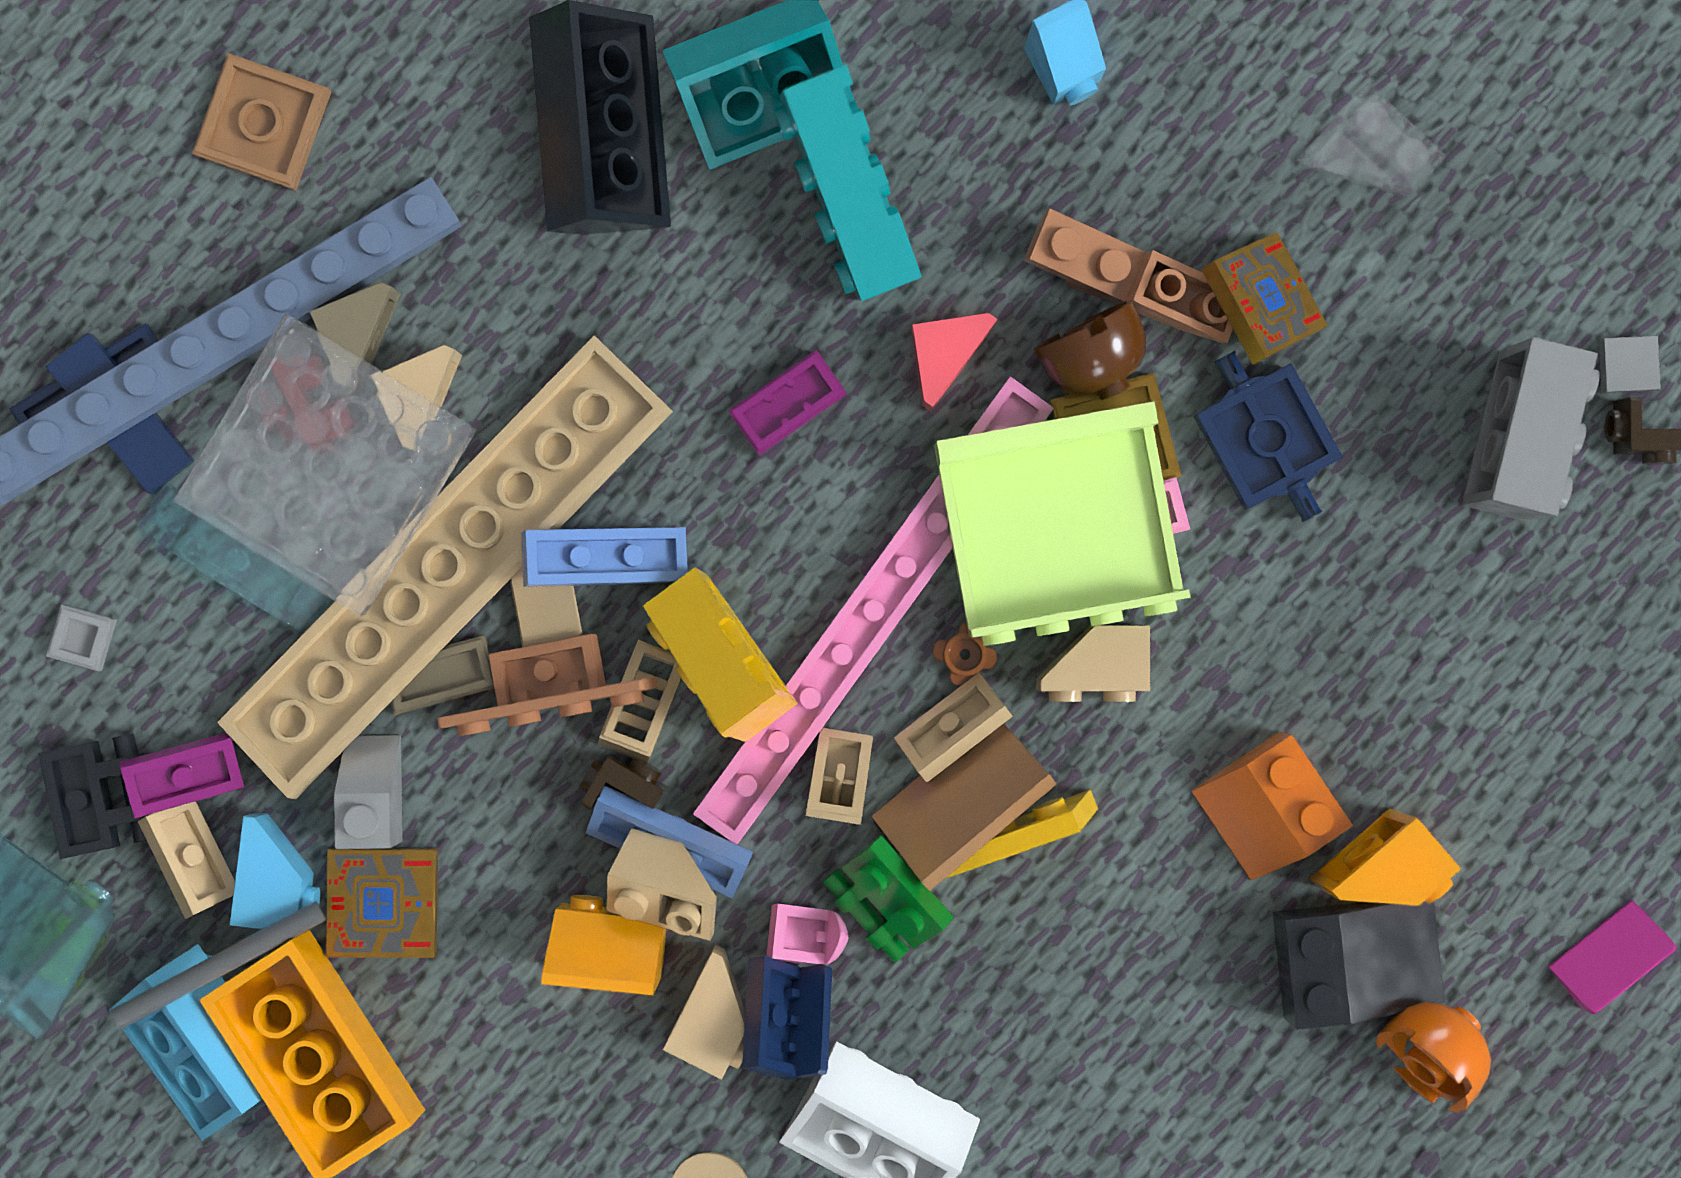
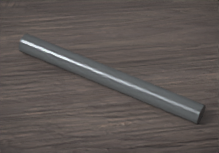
M315 901L111 1009V1017L118 1029L121 1030L326 921L325 915L318 902Z

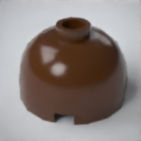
M1132 301L1128 303L1122 302L1105 309L1065 332L1063 338L1058 333L1034 348L1044 370L1055 385L1066 393L1077 396L1097 392L1100 400L1110 398L1130 387L1126 377L1141 365L1146 353V335Z

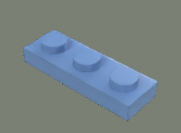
M686 527L525 530L521 532L524 587L674 583L688 572Z
M604 786L597 799L586 830V834L620 849L631 828L682 842L711 889L732 899L753 854V851L732 843L726 838H721L694 826L680 817L672 816L656 808L652 809L633 797L607 786Z

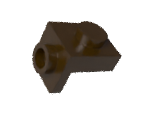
M1627 397L1613 401V410H1609L1606 414L1604 429L1607 441L1614 442V455L1642 454V464L1646 465L1677 463V454H1681V429H1642L1641 397Z
M612 754L607 757L604 764L595 760L590 766L579 786L580 789L587 792L581 805L589 810L592 809L604 786H607L609 783L654 809L668 786L658 781L662 772L651 764L637 757H634L631 764Z

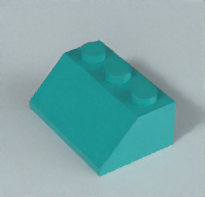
M786 0L662 50L709 170L784 140L773 112L774 109L781 107L778 98L780 93L786 88L843 66L830 21L818 0ZM849 85L845 89L850 102H852L854 98Z

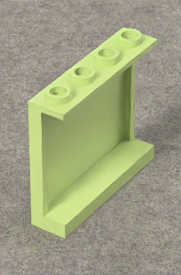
M1155 401L936 441L934 449L969 637L982 636L983 646L1015 641L1014 630L1036 626L1037 636L1069 631L1068 620L1089 616L1091 626L1124 621L1122 610L1143 606L1145 616L1178 611L1176 600L1191 598L1190 591L1183 590L1153 427L1158 424Z

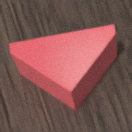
M985 313L912 325L911 335L923 407L930 412L933 410L994 327L997 321L994 316Z

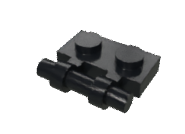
M134 733L112 738L116 759L103 761L99 741L38 753L60 859L121 846L116 825L130 822L134 843L147 841L138 821L146 816L134 818L119 765L121 761L144 755V753L138 754ZM120 775L126 806L113 809L106 777Z

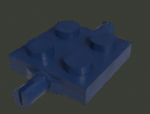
M1233 351L1215 361L1230 390L1225 393L1218 403L1193 417L1244 510L1270 497L1288 494L1301 518V522L1307 521L1323 512L1319 508L1307 483L1321 469L1342 459L1343 456L1292 363L1268 376L1249 379L1235 354L1236 352Z

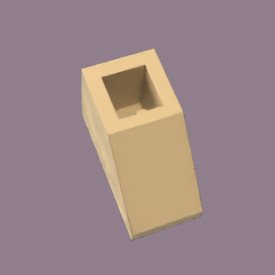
M1089 626L1036 679V690L1049 691V701L1054 702L1082 701V691H1103V701L1108 702L1136 701V691H1150V626Z
M631 828L607 876V911L619 914L629 920H640L671 929L681 935H691L711 941L715 925L716 895L682 842Z

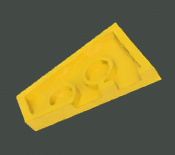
M1091 789L1067 799L1060 797L1036 806L1032 809V813L1011 822L946 878L1081 832L1098 810Z

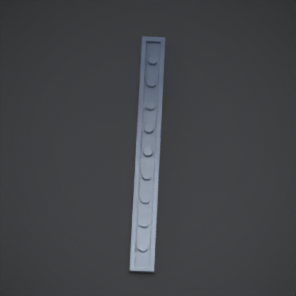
M433 178L426 179L0 436V507L312 318L310 311L351 295L460 228L462 225Z

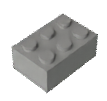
M1535 337L1499 351L1461 506L1521 521L1558 516L1559 509L1565 508L1572 492L1573 480L1571 477H1568L1572 457L1580 452L1585 440L1586 425L1581 423L1585 404L1592 400L1599 383V371L1594 370L1598 353Z

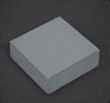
M1658 336L1604 338L1599 340L1601 393L1646 392L1661 389Z
M61 605L46 656L95 671H102L117 619L69 605Z

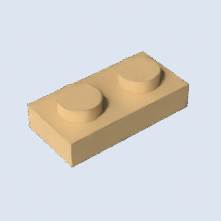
M978 672L896 735L894 739L917 772L928 782L1013 716Z
M196 801L150 814L138 821L185 919L234 895L235 880Z

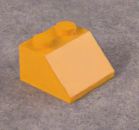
M1389 808L1309 879L1317 888L1339 900L1419 906L1424 901L1432 903L1442 897L1453 885L1450 878L1460 871L1461 868L1418 818Z
M571 895L570 903H561L555 909L541 984L645 995L654 994L662 978L667 928L640 920H629L619 914L609 912L607 907H602L603 898L597 896Z

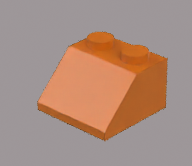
M1280 731L1191 790L1251 881L1310 856L1353 827L1293 735Z

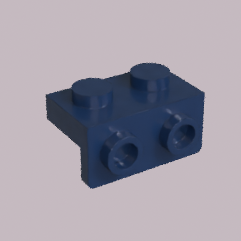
M767 956L748 959L743 1069L784 1080L821 1076L827 1073L832 968L830 966L818 964L798 967Z

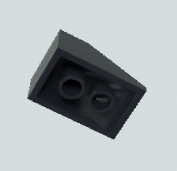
M1424 901L1419 906L1360 902L1272 912L1284 1019L1296 1030L1354 1024L1402 1013L1406 1008L1422 1002L1445 1003L1434 902L1426 903Z

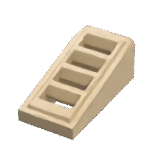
M641 640L637 641L621 683L656 677L658 684L656 689L662 691L663 695L660 701L643 695L644 702L633 704L655 712L652 722L623 711L624 706L612 707L599 736V746L631 758L637 757L647 763L649 762L681 679L676 670L679 664L670 651ZM643 656L674 666L668 681L638 670ZM620 723L647 733L645 741L641 742L615 732L617 724Z

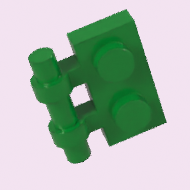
M879 836L852 856L841 868L853 883L847 879L839 868L834 870L822 882L836 897L833 900L836 907L843 914L849 912L868 933L865 939L875 950L881 948L893 963L900 960L910 949L898 935L903 937L915 949L943 931L954 919V916L927 889L913 870L882 836ZM865 897H867L873 903V905L881 912L885 919H883L880 916V914L872 907V905L865 899Z

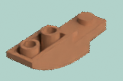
M1047 209L1043 211L1024 258L1025 262L1065 279V284L1103 300L1116 305L1132 301L1137 313L1200 337L1223 344L1228 343L1233 328L1202 272L1154 250L1144 252L1055 210Z

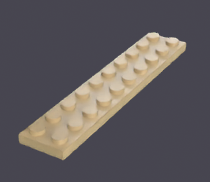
M593 336L217 723L287 798L297 799L523 566L521 532L525 530H558L673 411L599 339Z

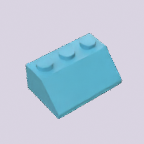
M198 944L145 978L111 1009L211 956L205 954ZM223 976L122 1029L201 1141L262 1100L259 1092L199 1001V999L225 983Z

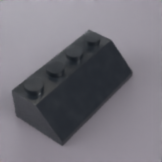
M567 0L530 16L529 25L547 232L588 235L671 227L653 15Z

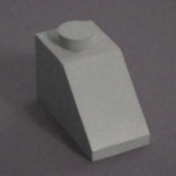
M401 735L357 736L343 750L334 792L335 849L391 848L402 842Z

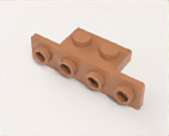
M588 634L489 654L498 706L439 717L437 721L439 729L457 726L458 736L491 731L489 720L507 717L508 725L512 727L541 721L540 710L558 707L560 717L592 712L591 701L610 697L611 708L644 702L642 691L656 689L658 684L655 677L606 686L597 634Z

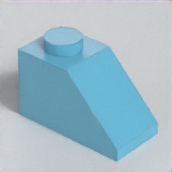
M1071 0L1034 19L1024 50L1052 104L1055 105L1067 99L1069 105L1072 106L1095 94L1099 90L1096 83L1101 81L1106 65L1086 0Z
M255 812L243 816L230 925L264 929L315 901L320 905V888L312 887L314 872L268 813Z

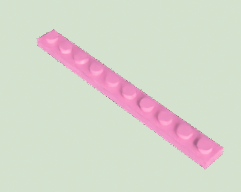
M1010 376L968 435L1044 422L1054 408ZM939 475L787 683V689L798 704L743 744L693 813L732 843L738 845L953 548Z

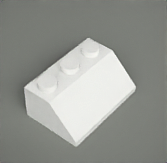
M836 1041L829 1052L827 1073L821 1076H814L779 1143L844 1178H956L962 1171L980 1119L963 1110L959 1104L951 1100L942 1099L918 1086L911 1078L902 1074H896L870 1060L863 1052L848 1048Z

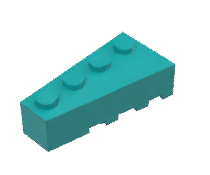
M846 64L784 89L778 96L781 107L774 109L773 112L784 140L787 141L794 138L802 159L793 163L805 193L814 190L822 210L814 213L821 236L825 244L834 241L842 261L833 265L845 295L854 291L857 300L864 301L919 279L922 275L897 207L895 205L890 206L887 196L891 195L883 165L875 153L870 154L867 144L871 143L870 129L862 109H859L855 100L850 102L845 87L853 84Z

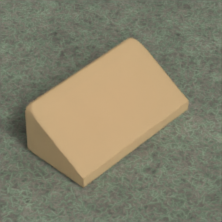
M522 566L510 579L522 647L582 636L574 586L524 587Z

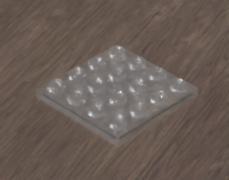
M285 313L175 497L174 502L350 611L363 616L366 615L477 429L296 317Z

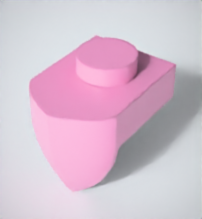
M774 904L771 907L766 956L783 962L828 965L841 955L847 945L849 937L846 925L839 914L834 911Z

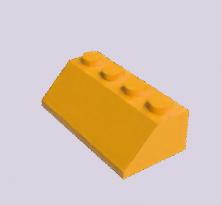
M310 930L293 938L199 999L313 1178L334 1177L411 1127L425 1111L420 1100Z

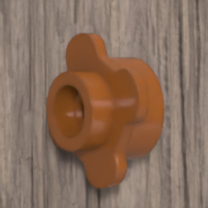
M967 623L961 624L958 628V633L948 640H938L933 647L935 659L945 663L951 672V682L957 686L964 684L982 669L993 668L997 661L995 650L983 646V641L979 636L969 637ZM963 649H967L970 652V657L966 660L960 657V651Z

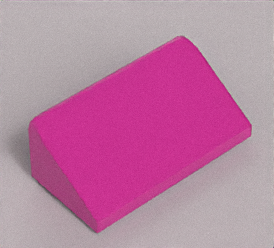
M1630 900L1550 964L1548 968L1581 1009L1591 1014H1596L1677 949V946L1633 900Z

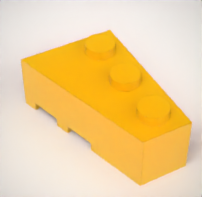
M694 567L643 605L651 619L646 624L649 632L664 650L669 648L679 664L676 667L678 674L688 688L698 695L707 710L706 713L723 737L729 736L747 742L798 704L710 577L698 568Z

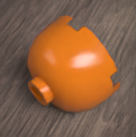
M1422 1002L1406 1008L1402 1013L1396 1014L1378 1033L1376 1040L1378 1049L1386 1043L1406 1066V1068L1393 1067L1394 1070L1416 1093L1431 1103H1434L1439 1096L1452 1101L1453 1103L1447 1109L1449 1111H1465L1478 1096L1489 1076L1491 1056L1486 1039L1479 1031L1481 1025L1469 1011L1462 1007L1455 1006L1451 1008L1440 1003ZM1409 1036L1411 1037L1409 1040L1414 1046L1405 1055V1046Z

